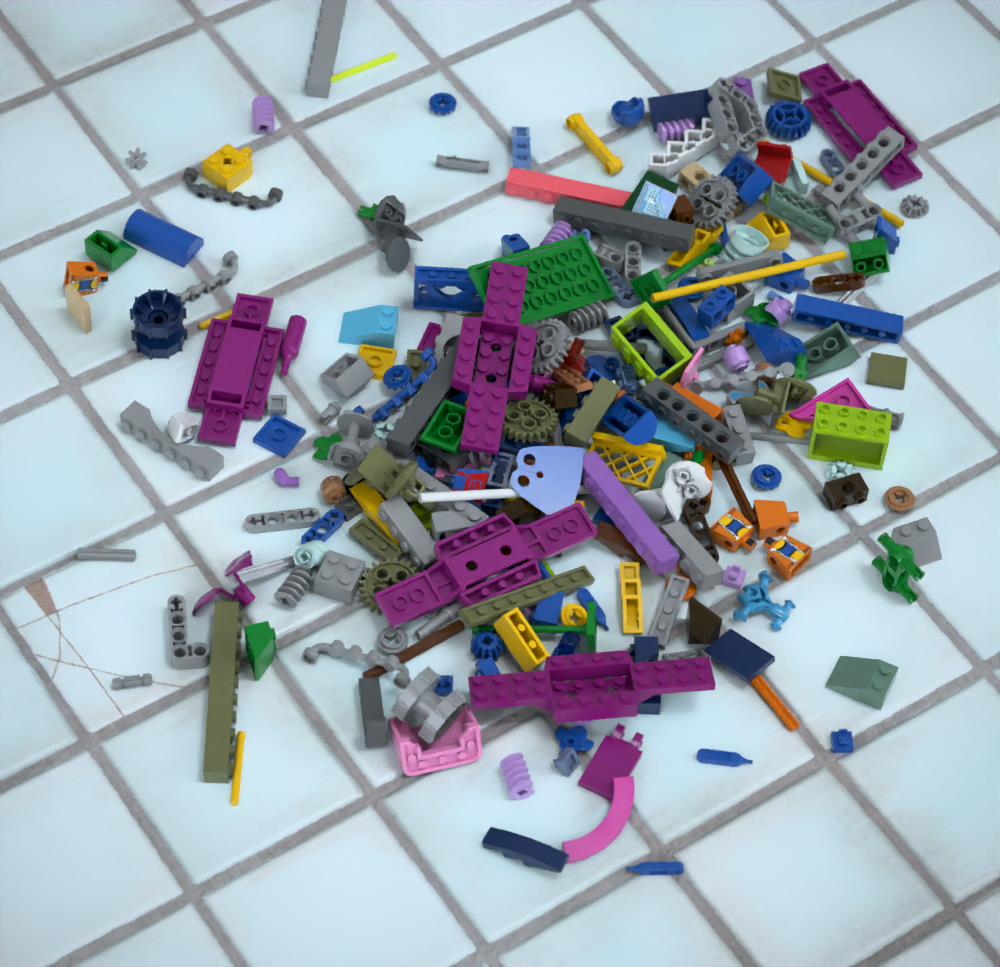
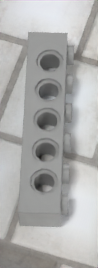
M889 126L881 130L877 134L876 139L873 142L870 141L866 145L865 150L862 153H858L851 164H847L843 172L839 176H835L832 183L821 191V204L825 207L833 204L840 213L852 200L853 195L861 191L904 147L905 137Z

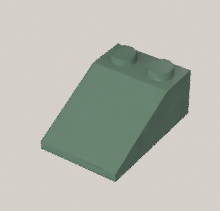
M838 321L803 343L807 351L806 355L808 356L805 370L809 371L808 378L844 368L861 358Z
M840 655L825 687L881 710L895 682L899 667L880 659Z

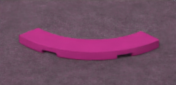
M634 776L613 778L611 807L604 820L593 831L580 838L562 842L563 852L570 856L567 863L585 860L604 850L617 838L624 828L633 807Z

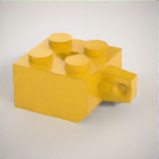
M227 143L202 161L203 176L217 187H221L227 192H232L250 179L253 174V161L250 160L253 156L252 149L246 146L238 151Z

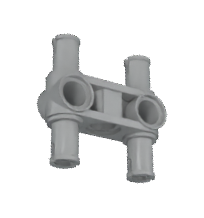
M861 191L855 193L852 197L860 207L844 215H840L833 204L828 205L824 209V212L832 220V226L835 227V236L847 240L848 243L860 241L856 234L875 227L877 216L883 217L881 207L876 203L869 202Z

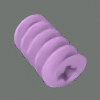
M266 95L257 96L252 101L253 128L260 134H269L275 129L274 104L272 103V98Z
M686 118L683 121L677 120V122L673 120L670 123L664 122V124L658 123L657 135L659 140H663L664 144H667L668 139L674 141V138L680 142L681 137L684 139L685 129L695 130V124L692 118L690 120Z
M556 221L539 246L572 237L571 225L565 221Z
M522 753L510 754L500 762V768L505 778L509 795L515 800L528 798L535 792L532 789L533 782L530 780L531 775L528 774V768L525 767L526 761L523 760L524 755Z

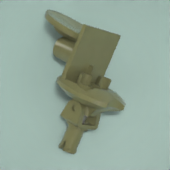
M377 444L373 446L365 459L348 474L344 482L348 486H352L365 478L366 486L371 489L377 488L384 494L386 499L400 493L407 503L413 500L419 502V493H425L424 487L426 486L424 481L415 476L418 468L416 460L406 465L402 462L398 463ZM437 502L420 504L429 512Z

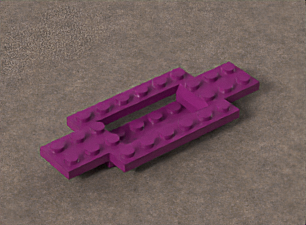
M828 62L799 73L800 81L813 95V97L803 100L802 106L807 107L813 119L850 163L864 149L830 110L832 107L865 146L870 141L873 142L877 134L887 126L905 137L904 147L880 171L881 177L892 190L922 179L923 173L906 155L917 150L918 145L861 79L849 82L847 79L843 81Z
M237 293L229 320L211 318L187 404L188 409L205 411L198 434V441L236 447L243 417L262 420L284 338V329L268 327L274 298ZM262 342L261 348H260V352H259V355H258V359H257V363H256V367H255V370H254L252 382H251V385H250L248 397H247V392H248L250 380H251V377H252L254 365H255V362H256L258 350H259V347H260V343Z

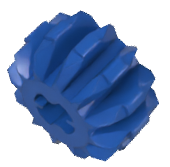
M483 630L482 634L476 632L475 637L471 639L470 651L474 654L475 659L492 657V659L498 661L499 655L503 654L504 641L500 639L499 633L494 634L493 630L489 633Z

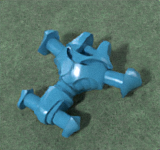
M766 570L761 571L758 574L760 583L745 585L742 588L745 593H740L737 596V600L743 609L735 610L733 618L734 620L746 623V616L749 613L753 614L765 610L770 617L775 619L770 623L771 629L780 631L782 630L780 625L788 620L789 611L791 608L795 609L796 605L791 599L785 600L783 607L778 603H773L769 598L768 588H766L767 584L771 583L773 579Z

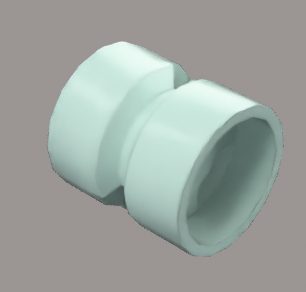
M320 540L300 545L293 553L294 562L296 565H304L309 569L319 566L323 563L328 548Z

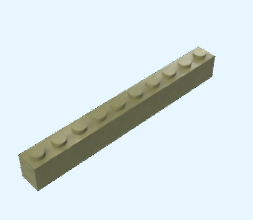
M215 601L203 765L204 783H229V775H233V763H230V758H234L235 747L231 745V740H235L236 728H232V723H236L237 711H233V707L238 704V694H234V691L239 688V677L235 676L236 672H240V660H237V655H241V643H238V638L242 639V627L239 626V622H243V610H239V602Z

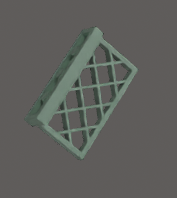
M772 181L769 186V203L765 207V212L823 243L829 240L835 232V227L832 226V220L824 212L825 208Z

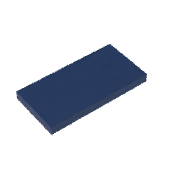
M708 89L647 98L653 133L657 132L658 123L664 124V122L670 123L673 120L677 122V120L683 121L686 118L689 120L692 118L695 126H700L702 118H711L708 104L713 98L709 95Z

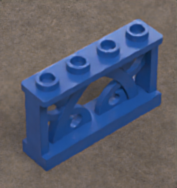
M415 266L414 309L480 312L484 310V303L467 272V268ZM452 286L462 291L453 295L446 294L439 289Z

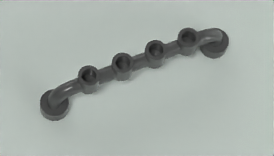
M188 167L183 173L186 186L190 190L196 191V195L199 198L204 199L209 194L213 195V199L216 202H223L224 198L230 199V203L233 206H240L241 202L247 203V207L250 210H257L258 206L270 207L276 202H280L284 194L281 189L272 187L268 193L269 199L261 200L255 195L249 197L244 196L238 191L231 193L221 187L214 189L204 183L200 185L194 184L193 182L197 180L199 175L198 171L194 168Z

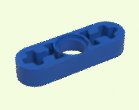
M339 509L329 510L301 537V545L306 544V541L311 542L312 540L325 542L343 525V512ZM323 527L328 531L326 533H319L317 530Z

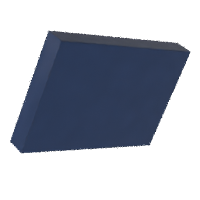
M731 628L704 650L711 656L712 661L746 683H750L775 662V656Z

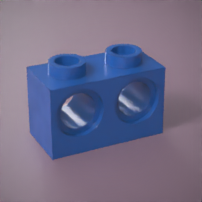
M720 285L697 307V320L712 330L735 307V293Z

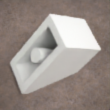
M182 411L174 413L168 420L169 427L167 432L179 444L196 436L200 420Z

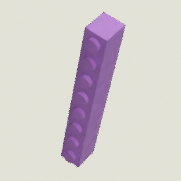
M596 451L584 454L581 482L593 495L595 501L601 505L605 513L613 520L616 527L621 530L627 541L633 545L637 553L656 575L676 569L680 555Z

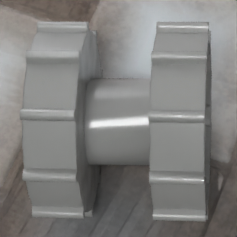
M428 666L407 685L390 711L403 723L413 716L415 712L422 716L426 721L423 723L418 735L431 746L452 726L460 713H462L468 700L456 689L447 695L444 700L433 691L436 689L441 677Z

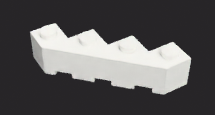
M702 118L701 130L685 129L683 142L667 141L666 153L649 152L648 170L668 179L717 147L718 138L711 118Z

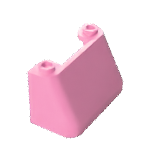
M466 704L452 726L431 746L418 735L422 726L410 728L407 720L403 723L397 717L388 719V727L401 767L408 776L477 761L482 755L480 727L468 704Z

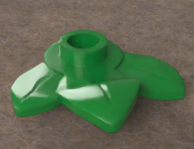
M769 302L760 303L758 306H751L744 311V315L752 316V322L763 323L767 321L774 327L779 323L772 313L765 311V306Z
M333 433L330 437L321 436L316 438L314 444L318 450L313 454V458L328 460L327 455L330 446L341 442L343 437Z

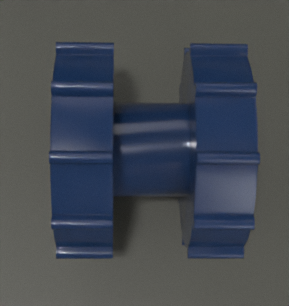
M148 289V292L135 297L133 308L130 309V319L133 320L135 325L134 330H131L132 341H135L137 353L141 352L150 357V360H153V358L169 359L170 356L183 351L182 347L184 341L188 339L187 329H184L183 320L187 316L186 308H183L181 296L177 297L173 293L168 292L167 289L153 291Z

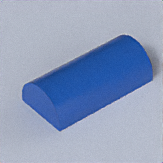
M137 209L131 214L123 232L124 240L183 268L204 246L202 237L142 209Z
M625 393L609 408L601 421L607 428L634 445L648 442L654 436L657 429V420L651 410Z

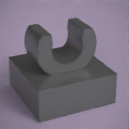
M348 495L335 505V509L343 512L346 522L362 513V507Z

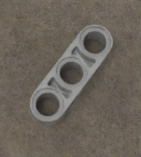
M629 241L625 246L623 280L629 288L632 287L629 281L641 275L642 247L637 241Z

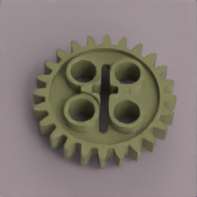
M531 396L526 400H513V402L507 400L502 435L508 434V439L514 437L515 442L521 439L522 443H525L526 440H529L530 443H533V440L540 442V438L546 440L547 435L552 436V432L556 431L558 419L555 408H551V404L545 405V400L538 402V398L531 400Z
M387 556L386 562L379 558L378 565L372 562V569L366 567L367 574H362L363 580L359 581V592L362 594L360 596L361 600L364 601L365 607L370 606V612L377 609L378 616L382 613L373 598L375 593L401 582L398 580L401 577L408 579L419 574L417 573V567L412 568L411 562L405 564L404 558L398 562L397 556L394 557L393 561H390ZM382 575H386V576H387V577L384 578V579H380V578H379V577L382 576Z

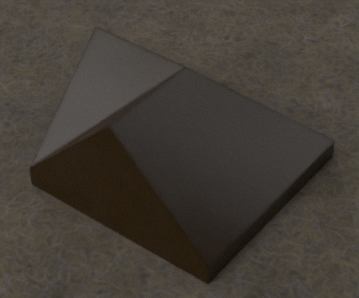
M693 597L689 598L685 620L688 644H712L719 638L722 618Z

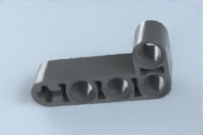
M379 677L358 678L366 748L387 746L386 717H384Z

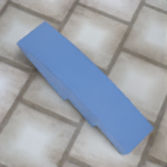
M512 126L513 168H531L529 127Z

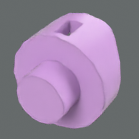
M776 297L765 306V311L772 313L777 318L779 325H782L792 316L790 309L793 305L787 298L781 300Z

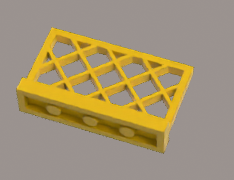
M596 431L592 435L593 442L588 451L590 453L595 451L596 448L603 449L605 452L599 456L601 459L608 457L610 462L606 463L609 468H614L615 472L613 474L618 476L617 479L622 484L646 490L650 489L661 462L665 463L667 458L662 445L647 442L641 445H634L622 437ZM616 452L621 453V457L613 461L611 460L610 455ZM633 456L639 458L638 461L631 464L627 461L628 458ZM625 460L627 466L617 470L615 465ZM649 460L655 461L654 465L646 468L645 462ZM642 464L644 470L634 474L632 469ZM629 470L632 476L627 478L620 477V474ZM645 474L648 475L646 483L637 480V478Z

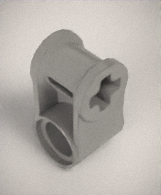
M604 243L599 244L597 250L593 253L596 259L599 260L601 268L607 266L615 269L618 274L622 273L624 254Z

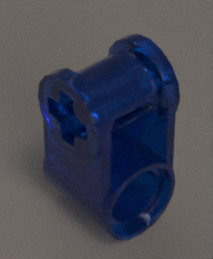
M573 631L564 633L551 656L577 654L579 652L580 636Z

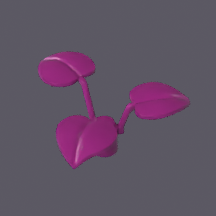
M250 550L234 559L225 569V577L233 573L239 583L232 590L234 594L232 595L222 588L215 587L196 602L193 608L194 616L200 607L218 593L227 595L233 601L237 599L243 607L250 604L256 598L244 582L242 583L237 574L238 570L253 566Z

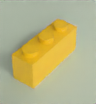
M518 607L501 616L493 624L524 672H531L540 667L546 661V657L550 656Z

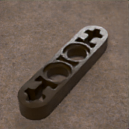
M689 499L683 507V514L689 531L698 542L701 538L708 540L709 545L703 547L706 551H709V554L718 563L719 554L701 504L695 499ZM689 506H691L692 508H696L694 511V517L692 509H688ZM700 522L703 528L696 529L693 523Z

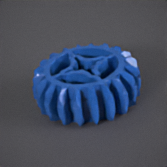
M782 100L780 103L776 102L774 105H771L766 112V129L770 131V134H774L775 138L780 137L781 140L784 138L788 141L790 139L795 141L797 138L802 139L803 136L807 135L811 129L812 117L807 107H803L802 104L798 105L796 101L792 103L789 100L787 102Z

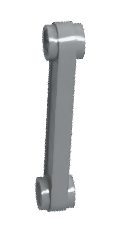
M771 249L766 253L711 267H701L696 271V279L700 283L718 279L729 271H732L734 274H740L783 264V258L777 249Z

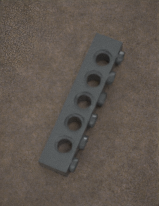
M658 377L642 389L640 401L646 407H649L660 417L670 422L675 428L681 430L719 460L728 465L742 453L745 443L744 439Z

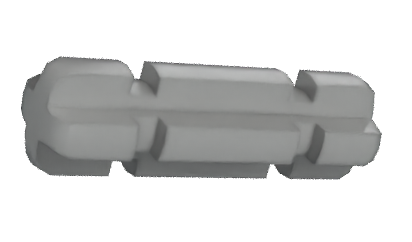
M146 673L143 676H140V674L125 676L124 679H121V677L113 678V689L139 687L141 684H144V686L151 685L152 675L151 673Z

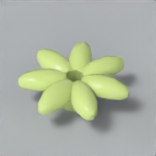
M710 257L696 265V267L715 266L717 260L711 261Z

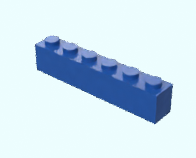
M797 293L793 303L791 317L793 322L826 329L838 321L845 333L898 344L903 333L904 316L799 293Z

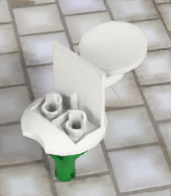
M695 450L691 460L678 461L671 464L666 471L662 488L639 491L632 496L653 523L660 521L665 516L667 507L675 522H677L687 499H700L711 491L712 482L707 478L705 468L702 466L705 454L701 450H697V453Z

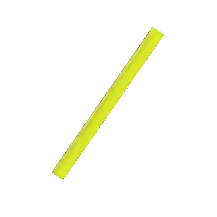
M395 52L332 75L331 83L396 59L397 55Z

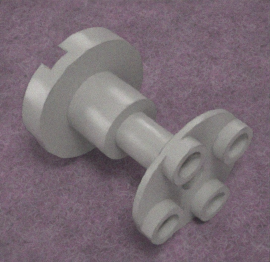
M345 410L338 417L337 426L347 436L343 437L341 442L332 444L329 448L327 458L329 461L331 459L335 468L351 472L365 459L366 453L360 447L358 438H365L373 433L374 424L372 423L373 418L371 416L355 413L352 410Z

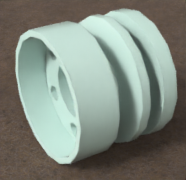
M737 225L722 251V256L726 262H731L762 254L766 251L769 240L754 227Z

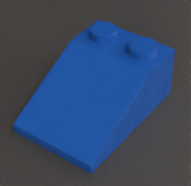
M740 152L732 158L720 173L722 177L725 176L734 183L733 185L737 188L736 192L739 194L737 197L750 207L758 201L759 196L764 190L769 188L774 180L760 166Z
M745 322V326L768 363L782 365L784 362H791L794 365L797 353H803L802 357L807 353L803 342L799 338L769 324Z

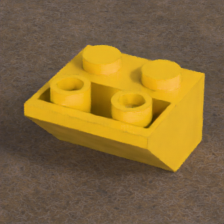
M764 211L760 212L746 224L762 232L769 240V245L764 253L771 249L779 251L788 248L791 233L784 221Z

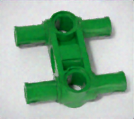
M885 532L884 535L881 534L877 541L888 551L887 560L885 561L879 555L878 558L873 559L871 564L882 574V583L889 592L900 593L909 604H912V602L914 603L918 599L919 595L908 586L909 577L911 575L917 582L924 577L925 572L915 564L912 549L908 545L896 544L888 533Z

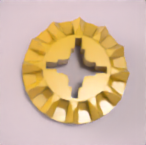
M567 604L560 611L561 616L559 619L563 621V626H583V623H587V612L578 604ZM573 616L574 619H577L578 621L574 622V620L571 619L570 617Z

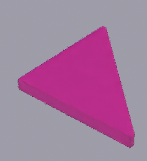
M846 378L790 412L789 416L794 419L813 422L817 401L868 410L872 409L851 380Z

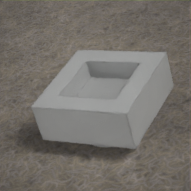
M268 395V414L287 415V395Z

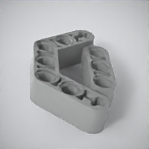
M719 77L708 89L709 95L713 98L708 104V110L716 136L719 141L728 144L727 154L730 159L738 152L746 156L757 147V141L762 142L767 136L758 105L751 97L727 79ZM735 116H737V119H738V122H739V125H740V129H741V132H742V136H741L740 138H738V134H737L738 131H739V127H738V124H737V121H736Z

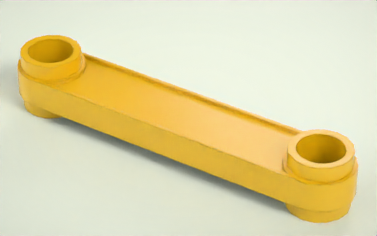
M574 113L566 118L568 129L574 130L604 165L607 174H615L623 169L621 159L615 157L585 123L581 113Z

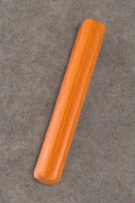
M760 674L755 677L751 683L790 731L797 729L800 723Z

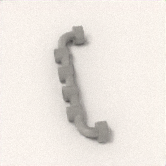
M228 251L222 258L227 266H231L230 269L221 270L212 278H205L202 283L197 286L192 285L181 294H174L177 297L181 296L183 306L186 304L185 299L190 297L195 301L200 298L201 291L206 289L208 293H211L216 289L217 283L222 282L223 285H227L231 282V276L238 270V256L234 251Z
M784 362L781 366L775 367L770 365L766 369H751L747 373H732L730 376L722 378L715 376L708 381L694 380L689 384L688 390L700 395L704 389L710 387L719 388L725 384L736 385L740 381H755L757 378L765 376L771 378L776 374L790 377L795 372V366L791 362Z
M334 640L332 644L318 643L312 647H307L302 653V659L308 664L316 663L320 656L319 651H327L335 657L339 655L346 656L353 662L357 660L364 661L371 667L379 665L390 672L394 670L400 671L393 680L394 685L400 689H405L411 683L409 669L404 664L398 663L399 659L397 656L389 655L387 659L380 658L381 655L377 650H370L368 654L362 653V648L358 645H352L350 649L344 648L343 642Z

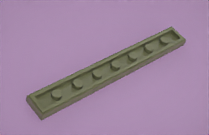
M584 565L462 608L458 614L468 628H472L500 618L516 607L522 610L536 605L560 591L566 594L594 583L595 578Z

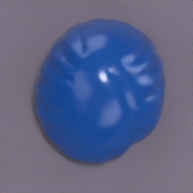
M632 97L629 101L619 100L611 108L613 119L625 127L638 125L645 112L644 101L641 97L639 99Z

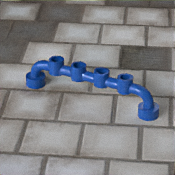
M431 347L426 348L419 356L424 362H430L429 368L422 371L415 380L408 383L402 391L395 394L384 406L379 407L371 416L373 418L372 423L379 419L382 422L391 415L388 412L393 407L398 410L405 403L403 399L407 395L412 398L419 391L417 387L429 380L432 370L437 369V360L434 357L436 352ZM360 405L352 410L355 413H365V410Z

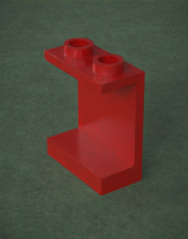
M757 141L758 154L755 163L774 179L773 181L784 186L793 159L792 147L786 144L779 145L768 141Z

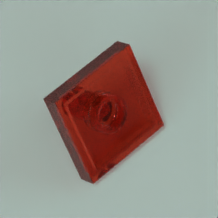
M575 337L571 349L566 350L568 356H563L564 362L559 363L566 364L582 373L588 370L590 365L587 358L579 355L586 342Z

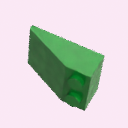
M444 399L421 435L420 441L456 453L460 449L467 407Z

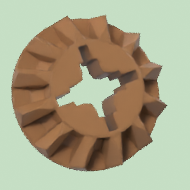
M894 486L886 491L884 502L887 503L888 508H893L894 512L899 510L903 513L905 510L909 511L914 506L915 497L909 489L902 486ZM896 498H897V499H903V501H902V502H901V501H898V502H897V501H896Z

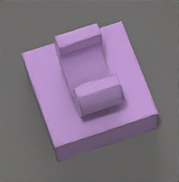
M733 564L732 567L728 565L721 585L740 590L746 576V571L742 570L741 566Z

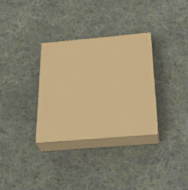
M70 283L65 286L67 311L87 334L92 331L90 306Z

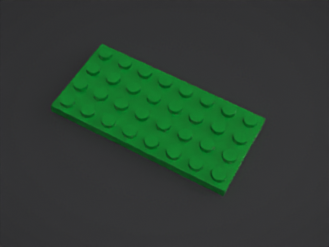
M584 234L472 265L467 269L485 304L492 261L528 267L520 324L525 326L540 322L543 319L546 320L575 311L577 308L581 309L582 306H587L595 301L606 302L616 297Z

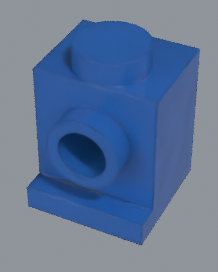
M492 657L480 659L475 663V676L501 674Z

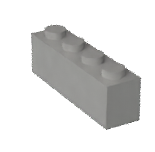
M397 494L381 503L377 511L379 519L388 526L390 534L397 538L401 549L411 557L413 565L419 568L420 571H426L436 564L437 561L433 551L436 542L402 496Z
M680 521L661 526L660 532L680 555L677 564L700 590L719 585L724 570Z

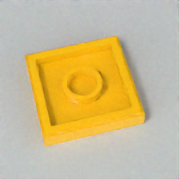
M360 344L358 356L364 358L374 373L370 379L382 381L385 372L394 366L397 355L396 349Z

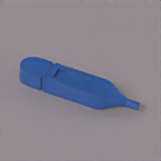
M586 588L578 589L577 600L587 612L588 602H596V600ZM596 602L597 624L602 625L608 631L609 627L606 624L605 613Z
M701 748L697 752V760L700 763L729 767L753 763V760H747L736 752Z
M642 862L633 867H626V871H635L641 875H680L684 872L682 862Z

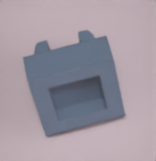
M566 747L564 751L558 753L559 757L552 761L556 768H560L563 775L570 776L581 762L574 748Z

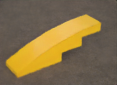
M718 224L717 229L712 226L710 231L707 228L705 230L696 228L695 240L689 252L674 250L666 263L676 268L682 267L706 251L709 245L723 232L724 227Z
M365 480L351 487L349 490L362 507L369 521L373 520L382 534H385L387 538L400 546L397 538L390 534L385 522L383 523L378 517L377 511L379 506L385 501L375 488L367 487Z
M620 562L619 577L623 634H643L639 562Z

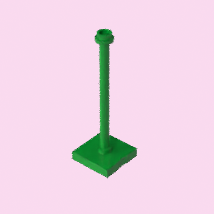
M712 242L709 245V249L664 279H662L656 268L629 282L641 304L647 301L653 310L671 303L674 299L653 303L650 298L652 293L668 290L666 285L711 255H719L722 251V246L719 242Z
M588 602L587 623H583V626L530 625L535 633L583 634V636H587L588 653L596 652V602ZM477 625L472 627V635H475L476 632L482 633L483 630L488 633L491 630L494 633H498L493 625Z

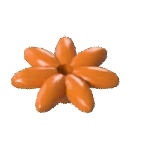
M736 328L734 333L729 332L730 337L725 340V343H728L727 346L735 343L740 344L745 339L742 336L745 330Z

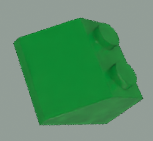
M268 621L245 626V649L255 681L260 680L274 660V651L277 650L275 644L276 633L274 628H270Z

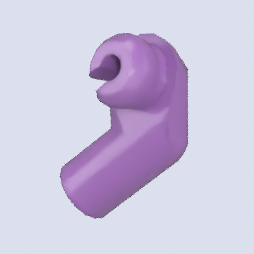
M277 468L274 471V478L281 486L299 487V477H289L283 468Z

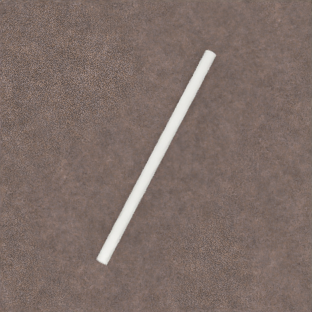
M583 484L579 486L577 494L591 493ZM513 488L419 493L418 499L420 503L519 498L522 496Z

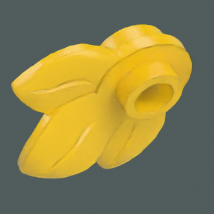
M794 410L785 412L775 424L777 430L786 432L789 436L798 439L805 438L804 432L808 431L812 425L808 421L791 418L789 413Z

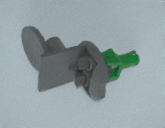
M390 195L383 198L378 205L373 203L372 208L361 205L360 209H358V215L370 219L374 223L378 236L385 239L380 250L385 253L388 267L394 272H402L407 267L410 259V247L406 238L420 242L423 241L420 236L404 224L406 220L404 203H401L395 195Z

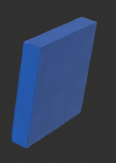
M274 413L253 437V442L286 458L306 434V429Z

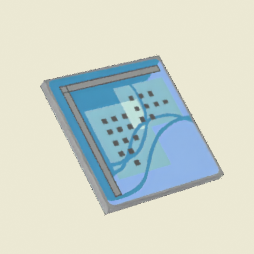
M646 180L632 212L668 219L678 195Z

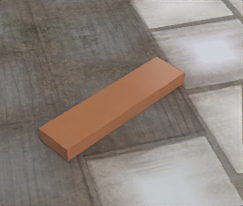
M559 365V368L553 367L552 377L559 382H566L576 387L577 393L593 389V384L590 380L568 365Z

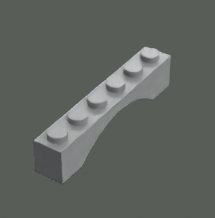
M136 400L120 414L121 426L124 430L132 432L140 440L151 444L154 449L162 451L170 459L181 463L184 468L195 472L200 478L210 482L224 468V456L209 446L176 443L157 427L151 417L150 409Z

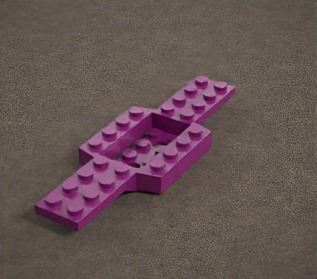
M492 261L483 316L463 317L451 387L469 394L460 449L498 455L507 400H526L537 336L536 329L520 324L528 267ZM480 333L482 338L474 382H471ZM516 340L509 388H506L513 341ZM498 345L501 351L494 352L491 350V346ZM491 375L496 378V381L490 383L485 378Z
M580 502L525 525L516 526L504 513H501L436 542L433 549L437 561L436 564L426 571L375 593L373 598L393 630L456 600L464 607H468L536 583L542 577L538 563L597 537L598 531ZM504 546L509 547L511 554L503 555L500 549ZM524 560L527 561V563H524L516 568H513L505 573H502L494 578H491L483 583H480L472 588L465 590L466 587L470 586L471 584H474L482 579L488 578L489 576L496 574L500 571H503L513 565L521 563ZM474 562L477 565V569L470 571L466 568V564Z
M627 650L546 657L543 671L468 677L472 710L534 705L549 711L555 723L635 717L638 714L639 704L653 695L715 690V680L709 657L634 663ZM604 677H616L615 679H604ZM592 678H596V679L593 680V681H585V680H582V679H592ZM568 680H576L575 682H569V683L563 682V681H568ZM608 690H616L617 692L607 693L606 691H608ZM568 693L576 694L574 696H566Z

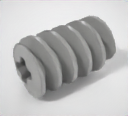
M595 301L587 306H582L581 309L577 308L575 311H570L567 316L568 324L571 331L577 334L578 330L580 332L584 331V327L590 329V324L593 327L597 325V322L602 324L603 319H609V314L602 302Z
M296 565L274 594L277 601L288 607L295 608L297 602H300L301 597L305 595V591H308L309 586L314 583L312 572L304 565Z

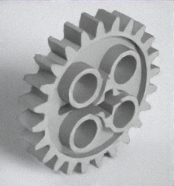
M712 174L711 178L705 176V181L699 179V185L693 184L695 189H689L691 195L686 196L694 208L692 225H695L696 228L700 227L702 230L707 228L710 231L712 226L717 229L719 223L723 226V220L729 221L728 215H734L732 209H737L734 203L739 202L735 198L739 194L736 192L737 188L733 185L732 181L725 176L722 177L720 174L717 177ZM703 196V197L707 198L709 201H711V202H713V203H716L718 206H720V207H722V208L720 209V208L716 207L715 205H713L712 203L706 202L703 198H700V197Z
M549 318L548 321L543 319L541 324L536 322V327L533 328L537 330L530 374L541 375L543 373L546 375L548 370L552 373L554 366L559 368L558 363L564 362L563 356H568L566 350L571 349L568 345L572 342L569 338L571 333L568 332L570 329L561 321Z

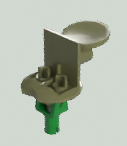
M797 353L794 364L795 372L792 376L776 379L772 382L771 390L758 385L754 396L741 397L736 400L735 405L740 404L743 414L758 416L773 412L770 422V428H773L784 414L785 406L788 405V402L805 404L818 393L812 384L805 381L809 371L805 370L808 356L804 354L802 358L803 353Z

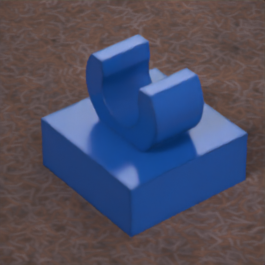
M423 456L415 457L419 468L431 476L435 474V468H428L432 466V460L424 461Z
M440 675L441 680L433 692L440 697H446L453 692V676Z
M847 729L831 731L832 753H853L852 732L847 731Z

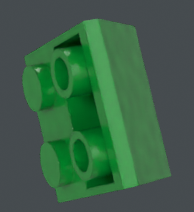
M96 230L84 240L86 255L111 272H114L137 253L136 248L109 231Z
M884 236L848 243L853 273L860 272L867 277L890 272V255L888 243Z

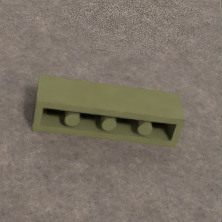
M601 376L598 382L594 381L593 389H590V395L586 394L580 403L583 406L581 409L577 408L571 418L574 420L572 423L568 422L562 432L565 435L562 440L574 447L584 449L618 396L621 387Z

